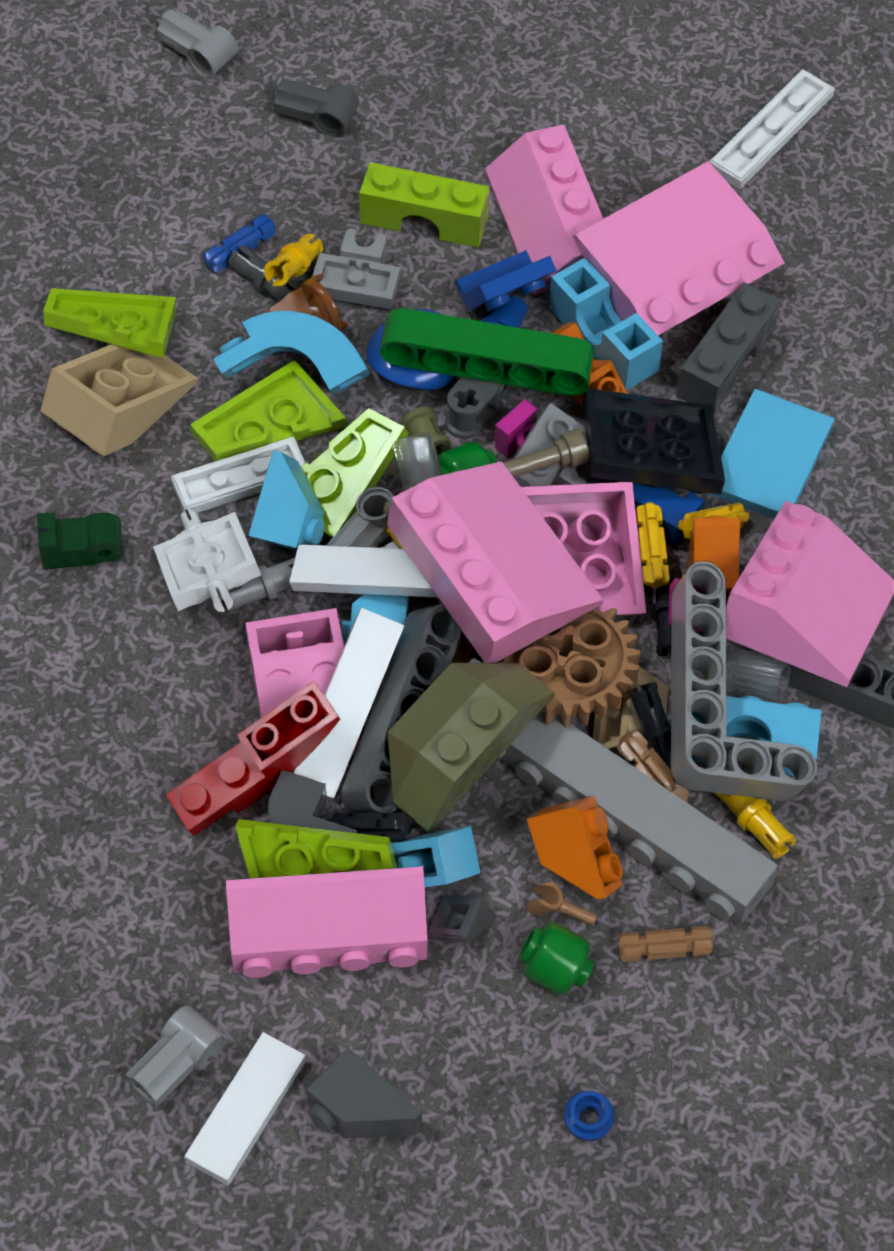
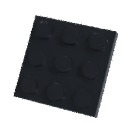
M590 388L584 393L582 404L591 477L601 478L608 482L624 481L639 483L652 488L669 487L684 489L697 494L705 492L722 493L725 476L712 405Z

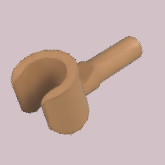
M546 882L532 889L533 893L543 898V900L534 899L527 903V909L532 915L537 917L544 916L555 910L591 926L594 924L597 915L563 899L562 891L555 883Z

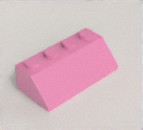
M564 124L523 134L485 168L486 176L517 254L527 250L532 263L550 255L557 270L544 278L546 286L533 292V295L549 292L551 276L584 258L572 236L603 219Z
M423 867L226 880L230 946L234 973H243V975L250 978H261L270 975L273 970L292 969L297 974H312L318 972L321 967L341 966L344 970L358 971L367 968L370 963L389 962L394 967H409L415 965L418 960L427 959V924Z

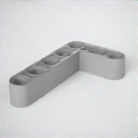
M706 561L696 562L690 566L672 592V775L678 784L690 790L778 801L790 800L796 797L816 776V759L805 747L727 736L726 582L722 571L717 566ZM692 585L701 588L705 595L698 593ZM692 626L700 629L705 637L696 634ZM692 669L701 672L705 677V681L696 677ZM692 712L701 715L705 720L706 724L699 723L697 720H695V718L692 715ZM691 755L699 757L704 762L706 769L697 766L692 760ZM737 761L747 765L751 774L742 771ZM782 766L793 772L795 780L785 774Z

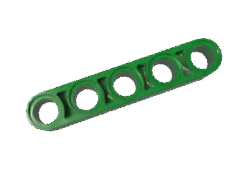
M397 308L388 313L379 350L380 356L386 362L396 366L570 396L581 395L588 390L594 357L592 345L580 338L408 308Z

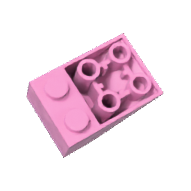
M336 608L245 623L248 652L260 718L312 681L318 684L325 695L344 648ZM359 738L355 745L352 755H355L358 744L360 742Z

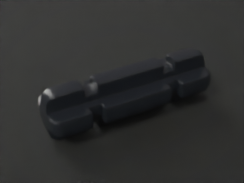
M336 812L333 814L332 819L328 820L357 830L358 834L390 837V841H404L407 834H410L412 831V825L409 824L408 815L405 813L353 812L352 814L350 812Z

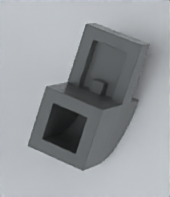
M281 770L269 799V823L357 833V830L321 819L327 806L325 783Z

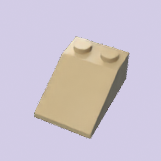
M111 344L52 368L40 411L55 421L59 427L69 431L86 443L91 450L106 456L132 444L197 383L198 378L165 355L164 358Z

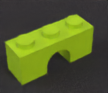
M370 162L359 192L360 223L400 231L404 217L411 215L421 216L429 219L437 226L439 240L479 248L489 217L490 186Z

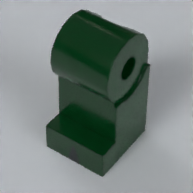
M100 512L87 517L56 519L55 513L37 514L38 545L44 570L114 562L123 556L122 522L114 514Z

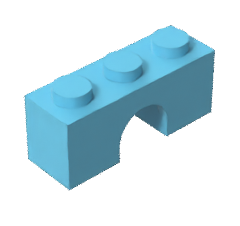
M583 258L551 276L549 309L563 324L567 322L577 323L585 341L594 348V358L597 360H612L627 391L659 372L663 340L637 313L623 321L619 318L610 300L611 285L586 258Z
M726 696L728 737L746 736L755 740L805 747L817 759L822 710L812 709L801 703L779 704L765 702L754 696H743L740 698ZM692 712V715L695 718V720H697L699 723L706 724L705 720L701 715ZM691 755L693 761L704 763L699 757ZM782 766L786 775L794 776L791 770Z

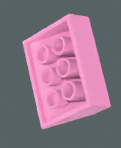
M709 161L572 236L583 257L611 285L610 300L619 318L623 321L637 313L657 335L664 333L734 293L744 282L749 284L784 264L766 226Z
M502 461L431 477L391 498L387 526L484 663H496L603 604L604 600Z
M632 482L521 487L604 600L600 606V611L604 613L611 608H616V617L645 615L646 605Z
M785 500L730 593L726 605V639L848 687L894 596V580L827 516L816 513L805 505L793 504Z

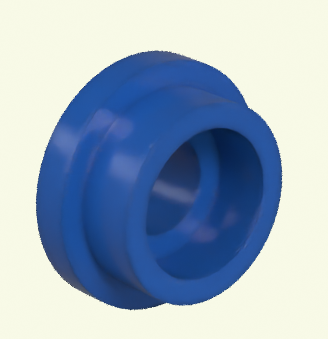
M579 1092L567 1102L564 1111V1122L568 1131L576 1138L583 1141H596L606 1136L611 1130L614 1122V1109L610 1101L598 1092ZM585 1110H591L597 1114L598 1120L593 1124H586L580 1119L579 1115Z

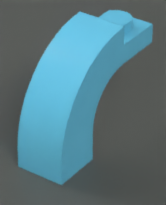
M296 311L264 313L242 322L250 338L244 341L242 337H238L229 341L220 348L222 354L213 359L221 374L230 378L269 355L279 352L297 353L313 361L329 390L334 395L371 374L358 350L343 333L318 317Z

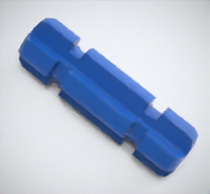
M266 214L259 215L250 221L252 226L244 225L220 241V247L214 245L203 253L205 265L213 273L220 272L229 266L227 261H229L230 256L235 250L243 255L238 251L239 246L244 245L249 250H253L259 246V240L265 242L276 233L274 222Z

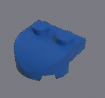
M527 250L459 278L454 281V284L467 311L482 305H486L488 311H491L510 302V293L521 290L522 295L526 296L545 287L544 278L557 270L550 255L532 263Z

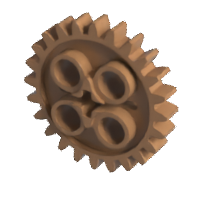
M600 606L549 633L551 636L546 635L496 662L519 663L554 691L555 696L540 711L545 713L546 725H550L555 716H561L565 727H569L572 716H578L584 725H588L590 712H594L598 717L604 719L606 718L608 705L619 709L622 696L629 697L628 691L632 689L633 682H637L640 650L636 649V634H628V620L615 622L616 608H611L603 613L600 611ZM532 670H539V671H542V672H541V673H535V672H532ZM577 680H584L588 683H580Z

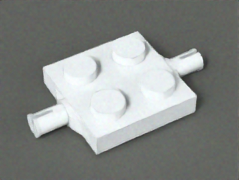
M188 509L191 520H189L185 511L180 516L185 530L173 539L154 546V551L178 611L192 605H198L206 599L212 598L214 608L219 612H225L221 600H224L228 610L233 606V599L228 590L242 586L248 581L262 576L235 512L214 521L201 523L198 512L194 509Z

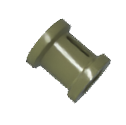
M431 407L416 408L407 413L400 421V425L404 426L409 433L407 436L410 437L415 447V458L420 464L435 461L441 452L451 449V442L447 436L441 434L436 424L437 415Z

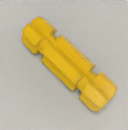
M647 502L644 505L637 506L635 510L637 526H641V528L637 529L641 564L646 563V566L642 567L643 583L651 588H659L660 586L667 585L670 581L668 565L663 564L667 562L664 527H659L663 523L662 511L660 506L655 505L653 502Z
M739 502L686 513L684 519L679 520L678 528L683 530L685 538L690 539L694 518H705L713 515L724 518H739L740 528H742L743 523L749 520V513L744 511L743 504Z

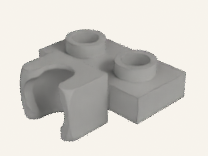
M348 229L345 232L341 245L340 256L319 253L313 276L318 274L324 275L320 284L328 291L332 299L392 310L401 278V267L385 264L387 238L384 234H378L372 245L362 247L355 242L356 231Z
M549 403L541 412L513 459L553 446V441L558 440L559 435L574 429H579L582 433L585 426ZM589 462L570 468L568 465L560 466L557 463L515 477L514 479L520 487L587 484L586 481L578 476L577 472L586 477L591 474Z

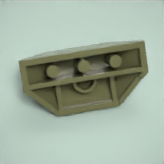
M450 663L388 731L394 804L430 834L555 696L554 691L519 663Z

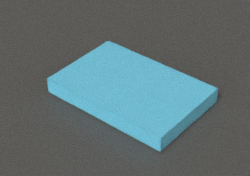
M754 389L721 456L725 476L722 493L707 494L730 503L739 502L746 509L775 519L785 500L797 504L832 430L835 418Z

